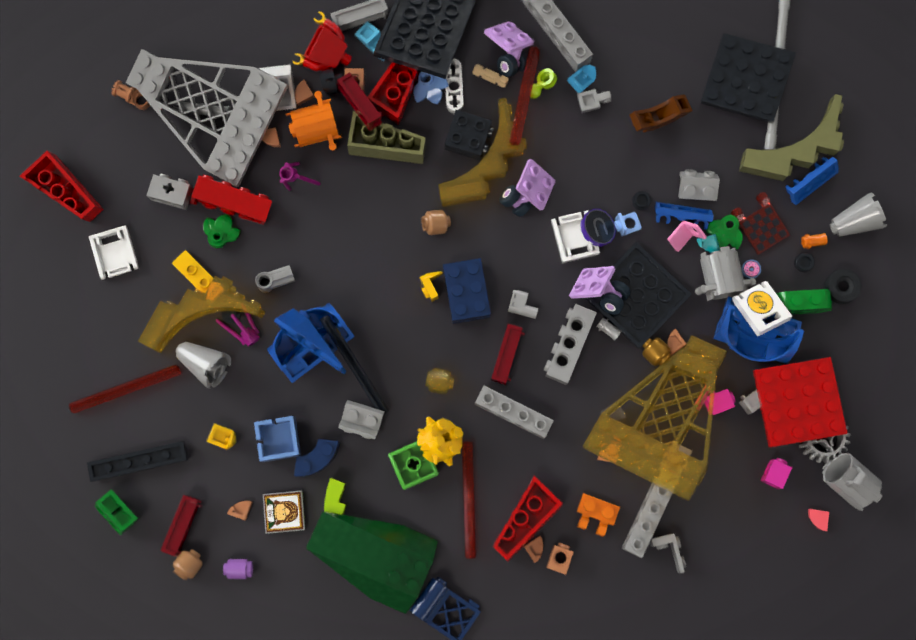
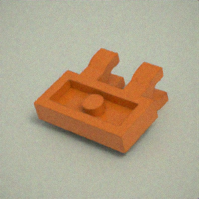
M583 493L576 511L581 514L577 527L585 530L589 517L600 521L595 534L603 537L606 534L608 524L614 526L620 507Z

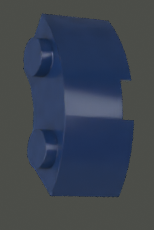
M318 439L317 445L312 452L305 456H296L294 476L308 477L321 472L336 457L340 442Z

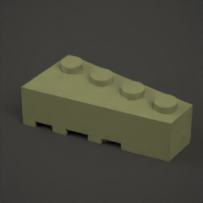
M353 111L347 144L349 155L423 164L426 148L425 137L403 129L399 130L387 123H382L369 131L357 113Z

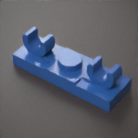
M823 157V165L815 163V170L808 173L801 182L794 179L793 188L786 185V191L790 194L791 202L797 205L839 172L838 161L834 157L829 160Z
M661 202L655 203L657 222L660 221V217L666 216V224H669L671 221L670 216H674L680 221L694 219L693 224H698V222L702 221L704 222L703 228L707 229L708 221H713L714 215L712 210Z

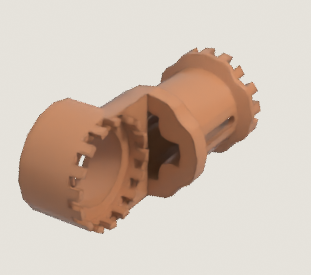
M120 80L114 83L115 85H113L114 88H112L111 93L113 96L126 99V102L135 105L140 110L149 108L150 104L147 101L143 105L137 104V99L142 96L138 89L126 86Z

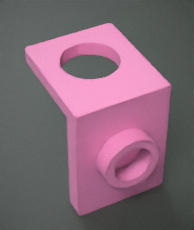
M683 220L667 240L679 252L692 236L706 239V235L697 224Z

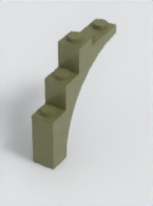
M835 94L830 99L826 114L821 123L805 139L791 146L774 150L747 148L742 154L739 171L784 181L791 175L793 165L810 168L816 163L818 152L834 156L837 152L841 151L844 145L843 133L837 131L840 126L838 116L841 114L844 105L841 103L842 96Z

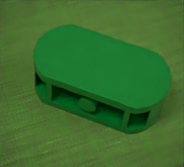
M829 289L776 293L791 315L822 313L832 310L831 292Z

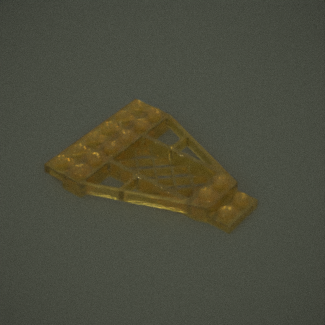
M691 335L684 349L681 348L601 413L583 448L689 501L697 485H700L708 470L718 369L727 351ZM663 373L647 401L634 396ZM682 375L685 383L674 386L671 378ZM685 375L695 380L687 382ZM669 380L672 387L664 389ZM700 383L702 391L691 394L689 386ZM686 387L689 395L678 398L676 390ZM673 391L676 399L664 402L662 395ZM710 393L707 429H703L693 424ZM659 396H660V397H661V400H662V403H661V404H658V405H655V403L657 402V400H658V398H659ZM698 397L696 403H694L693 398ZM691 399L693 407L682 410L680 402ZM628 400L644 406L632 427L609 417ZM678 404L680 411L668 414L666 407ZM664 408L666 416L655 419L653 411ZM651 412L653 420L646 421ZM689 413L687 419L685 420L684 415ZM682 416L684 424L673 427L670 419ZM668 420L671 428L659 431L657 423ZM655 424L657 432L646 435L644 427ZM689 429L706 436L703 461L678 450ZM680 430L679 433H678V435H677V437H676L674 431ZM672 432L675 440L663 443L661 435ZM659 436L660 441H658V440H656V439H654V438Z

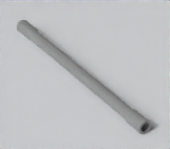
M779 0L775 47L785 49L790 0ZM779 107L774 123L768 122L764 150L776 149Z

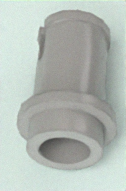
M602 318L596 327L615 341L622 331L608 322V318Z

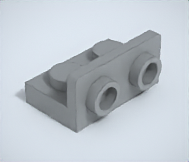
M347 400L338 428L343 429L347 433L359 434L366 439H376L384 411Z

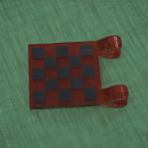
M765 192L756 196L757 201L763 208L748 217H744L739 207L731 211V215L739 220L741 229L757 254L762 253L790 235Z

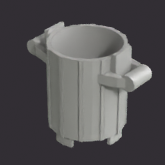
M729 246L720 247V250L714 251L710 255H706V252L700 254L706 285L696 288L695 293L697 295L706 293L707 301L739 295L756 284L754 278L743 279L738 252L735 248L730 250Z
M850 453L838 455L832 461L826 462L822 468L823 481L859 511H863L864 509L862 508L868 506L873 501L878 503L883 496L880 494L882 489L881 480Z

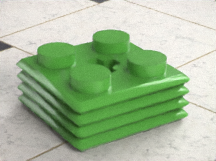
M417 441L388 454L403 490L439 474L434 463L429 462L423 457L425 453L421 451V445L418 446ZM411 459L419 462L416 470L408 467Z

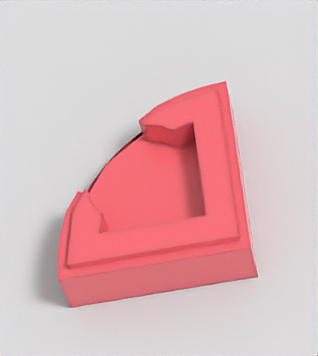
M808 509V516L812 523L819 530L827 531L829 512Z

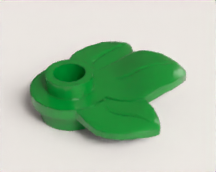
M229 214L221 215L216 221L211 218H206L204 221L203 231L208 236L209 245L214 248H221L226 242H233L240 235L239 229L232 228V218Z
M726 215L721 220L712 221L706 229L707 233L716 234L719 248L730 244L733 248L738 249L743 239V235L738 229L739 220L733 215ZM727 221L733 222L732 228L726 226Z

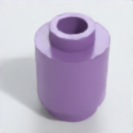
M228 559L227 563H224L223 574L227 575V579H247L252 577L253 561H248V559Z

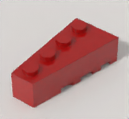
M392 62L368 96L377 111H382L384 116L399 125L420 71Z
M46 151L19 176L83 220L91 222L104 210L58 156L49 151Z
M204 174L203 176H198L190 203L197 205V202H200L205 208L211 210L221 208L220 211L229 215L238 213L239 218L264 225L272 200H269V197L264 194H252L249 189L240 187V189L234 188L231 183L221 181V183L214 181L213 177Z
M535 476L493 545L494 549L507 562L563 506V503Z

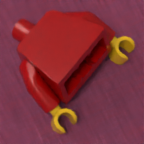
M318 12L323 16L319 21L314 18L319 27L305 54H295L300 57V62L293 61V63L296 65L303 64L304 67L314 71L328 70L330 67L336 68L339 62L347 66L352 56L345 52L347 44L344 42L345 37L340 27L330 19H326L322 12Z

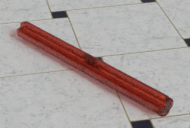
M530 47L509 139V143L512 146H518L521 141L540 54L538 47Z
M173 365L69 404V409L71 413H77L181 374L178 365Z
M465 441L462 443L465 557L467 559H474L476 557L473 444L471 441Z

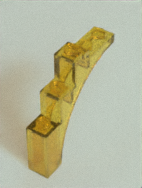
M506 98L499 99V127L495 140L485 157L466 174L452 181L438 184L442 207L486 199L487 193H489L488 181H484L505 177V171H508L507 160L503 159L523 156L524 149H527L526 139L522 138L521 132L514 133L516 132L515 123L510 119L512 107L510 103L507 104Z
M215 276L206 293L198 289L194 291L187 289L179 305L169 300L167 304L160 301L138 342L161 353L170 339L180 329L200 317L216 312L237 311L263 318L265 311L260 308L262 306L260 303L252 299L250 302L244 300L245 296L236 292L237 288L232 285L233 281L224 276L222 279Z

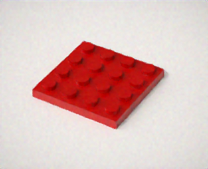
M831 357L753 371L769 448L848 434Z

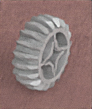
M851 434L838 435L834 448H832L834 446L832 440L835 436L827 437L825 440L804 441L803 444L799 445V448H806L803 454L807 455L810 453V460L816 457L817 463H820L822 459L826 463L842 454L841 451L847 452L848 449L844 445L851 443L849 440H846V437H850ZM813 444H820L827 453L818 451Z

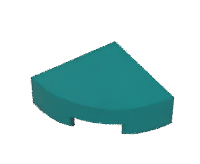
M716 234L706 236V239H696L699 246L710 253L720 250Z

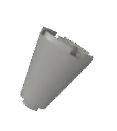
M872 192L865 195L834 217L832 224H830L832 233L841 237L887 227V224L883 223V221H886V217L879 201L874 202L872 199L875 195Z
M190 342L181 343L176 348L177 359L205 387L211 389L210 386H218L228 372L225 369L227 365H231V357L228 354Z

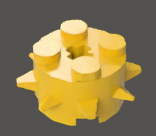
M429 416L426 418L427 426L423 429H418L417 444L418 446L421 445L420 449L425 453L423 457L429 462L437 465V463L444 461L448 466H452V457L461 453L463 432L460 427H456L449 420L442 418L434 421Z

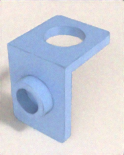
M636 212L624 216L618 213L614 221L615 228L618 232L620 231L621 236L641 230L642 228ZM628 218L633 219L635 227L627 228L625 220Z

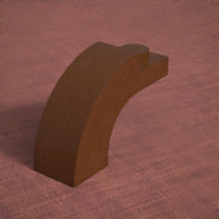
M685 94L673 96L652 108L634 111L629 116L636 131L643 130L645 133L682 118L692 112V108Z

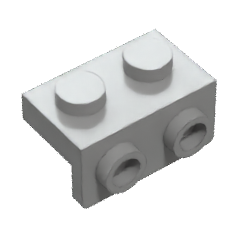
M690 169L680 172L679 176L681 179L678 194L680 199L717 201L720 178L715 172L704 171V173H696L695 170Z

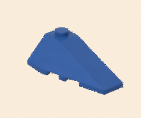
M291 309L274 320L284 334L345 375L347 371L310 322V316L302 310L298 312L295 309Z

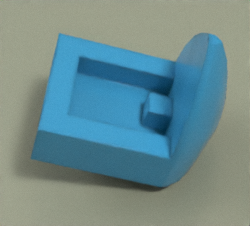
M584 65L570 76L567 81L578 93H581L595 81L596 68L592 65Z

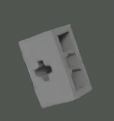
M153 174L146 196L151 201L187 210L193 188L186 180L178 179L176 181L165 174H160V176Z

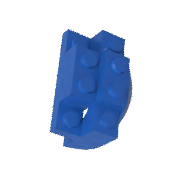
M728 296L713 339L726 343L730 347L729 349L734 350L746 359L758 362L778 361L788 364L798 350L804 330L801 329V321L791 318L790 321L757 336L733 303L732 297ZM776 313L763 319V322L767 325L775 321Z
M330 303L324 307L304 311L310 316V322L332 352H335L338 348L320 322L322 317L326 315L331 317L346 343L355 337ZM281 329L276 335L273 344L267 348L270 356L291 383L323 361L284 334Z

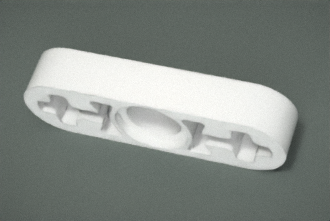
M453 59L451 64L455 65V76L452 77L451 69H449L446 77L448 85L451 82L459 84L457 90H451L449 86L446 88V105L451 113L463 109L461 63L457 59ZM456 95V101L460 104L453 108V96Z

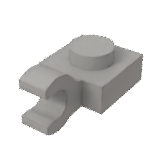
M596 89L577 93L582 113L600 109L599 103L611 102L612 98L610 91L597 94Z

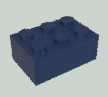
M481 258L443 264L452 324L490 318L491 313Z

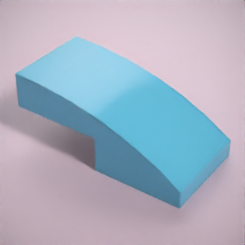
M367 21L355 33V36L374 53L381 32Z

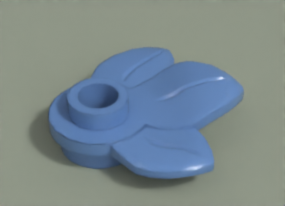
M421 72L418 77L419 83L414 87L415 100L419 103L427 98L430 102L439 104L442 99L441 90L449 86L447 79ZM430 76V81L426 82V78Z

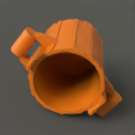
M316 91L314 96L318 104L286 113V116L291 115L292 122L288 125L293 138L297 137L299 143L294 146L295 148L328 140L329 149L335 151L337 147L333 140L340 139L341 135L339 136L330 105L331 99L322 101V93Z

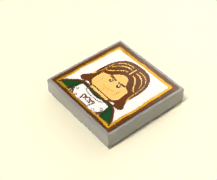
M303 491L263 494L266 534L305 530Z

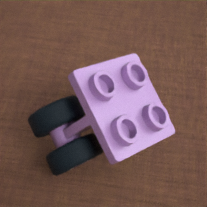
M509 21L485 29L484 34L508 53L499 57L497 61V68L501 75L511 77L517 73L518 69L522 72L529 67V58L522 51L523 48L534 43V40L528 34L522 32L514 23Z
M529 159L517 186L510 185L506 187L501 193L499 201L505 207L513 206L512 213L519 217L525 215L532 204L539 210H544L555 184V179L534 160Z
M614 266L586 268L580 273L569 296L571 299L601 297L603 295L600 301L602 309L610 314H619L624 307L623 301H626L630 295V288L621 281L610 282L615 272Z

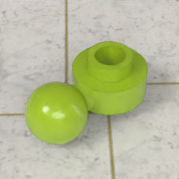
M551 69L542 70L537 76L538 83L528 86L527 95L533 99L538 98L541 95L542 88L549 89L555 85L557 81L556 74Z

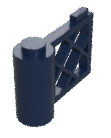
M440 577L432 578L410 612L450 640H462L481 611L478 610L480 606L471 599L468 602L448 589L446 587L447 582ZM449 595L456 599L457 607L446 609L445 601ZM469 608L474 611L470 619L462 620L461 609ZM458 610L460 621L449 623L447 612ZM444 613L446 624L437 625L432 621L436 614ZM460 624L461 633L455 638L450 634L449 626Z

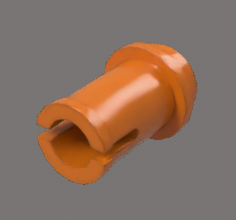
M825 233L811 236L806 234L801 238L803 248L807 249L826 245L828 242Z

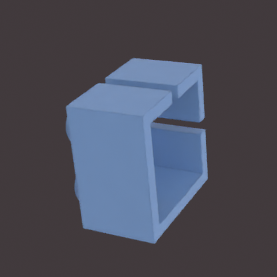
M296 417L276 418L275 420L278 424H275V421L272 419L254 422L256 440L263 441L264 443L257 444L260 462L301 456Z

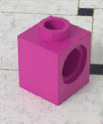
M728 389L703 398L709 416L735 407V397Z
M780 458L769 460L761 482L776 489H783L792 467L787 465V461Z

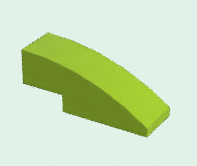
M330 478L326 491L324 512L344 515L347 505L340 503L346 487L345 483Z

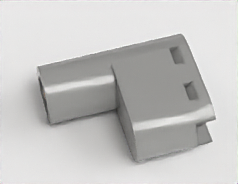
M513 290L508 312L536 319L538 308L526 305L527 292Z

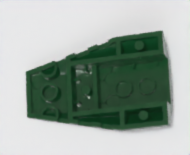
M322 511L306 549L370 599L406 614L417 599L433 563L438 541L401 524Z

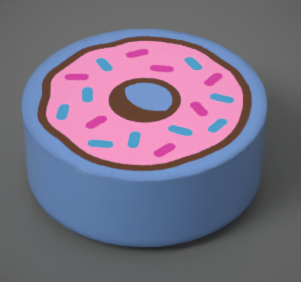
M755 260L744 262L741 266L743 277L755 279L761 273L760 264Z

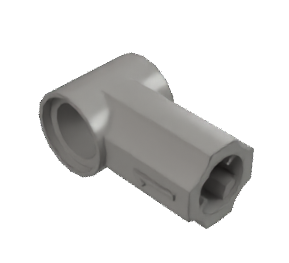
M290 265L270 272H261L255 279L258 289L263 293H268L274 288L295 282ZM261 280H270L267 286L260 285Z

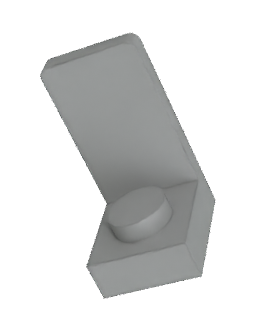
M671 533L651 538L650 546H656L657 550L667 548L668 543H670L677 572L680 574L684 573L686 562L684 557L680 556L679 548H681L679 537H675V534Z

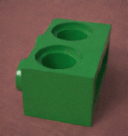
M112 489L95 503L94 507L120 536L133 526L138 519Z

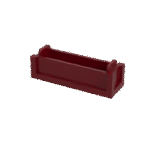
M349 72L337 80L338 89L367 129L371 131L382 124L381 118L383 113L382 111H377L356 82L357 77L355 75L352 76Z
M512 324L507 325L491 381L506 385L507 381L511 382L508 375L520 336L525 335L522 332V327Z
M183 495L160 551L174 557L181 554V549L198 507L202 508V505H200L201 500Z

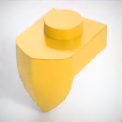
M440 271L430 272L419 277L424 286L421 290L425 298H430L432 302L439 298L431 281L443 274Z
M214 423L207 442L224 449H230L236 444V434L234 430Z

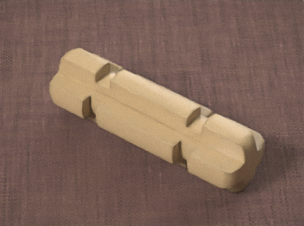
M476 64L473 69V75L482 76V79L493 84L498 83V86L505 88L508 83L507 77L499 76V73L490 69H483L481 65Z

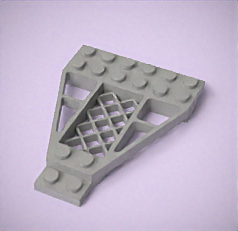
M141 49L126 81L127 84L139 90L204 170L231 183L235 187H239L289 86L256 67L161 58L144 49ZM182 65L220 67L215 80L211 82ZM226 68L249 70L251 72L239 96L219 85ZM182 74L185 83L177 86L174 76ZM187 75L195 78V80L189 81ZM171 80L172 88L166 89ZM198 82L201 92L193 94L190 85ZM203 83L210 86L211 89L205 90ZM186 86L189 96L180 98L178 89ZM174 90L177 100L168 102L166 93ZM215 91L217 101L209 103L206 94ZM219 92L223 93L228 97L221 99ZM202 95L205 105L197 107L194 98ZM190 99L193 109L185 111L182 102ZM231 100L233 110L225 112L222 102ZM178 103L180 111L171 107V105ZM219 104L221 114L213 116L210 106ZM206 108L209 118L201 120L198 110ZM162 109L191 124L192 127L187 138L181 134ZM194 112L196 120L186 114ZM223 117L225 126L217 129L214 119ZM210 121L213 129L202 123ZM198 128L217 138V143L207 163L190 144Z

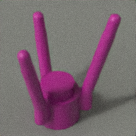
M286 162L280 169V183H283L288 191H291L288 182H294L296 179L320 185V182L298 174L297 170L293 167L300 165L299 162Z
M242 304V308L251 328H245L234 314H231L232 319L242 330L241 336L219 319L215 320L221 327L237 338L243 346L246 344L250 347L260 339L258 335L260 332L256 328L245 304Z

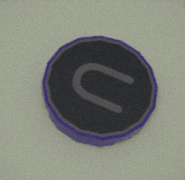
M593 209L584 214L580 226L581 232L587 241L593 243L592 245L602 247L614 239L616 233L615 224L607 212L601 209Z

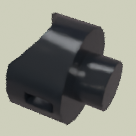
M333 68L324 70L319 75L324 93L328 95L337 94V80L342 77V74H334Z

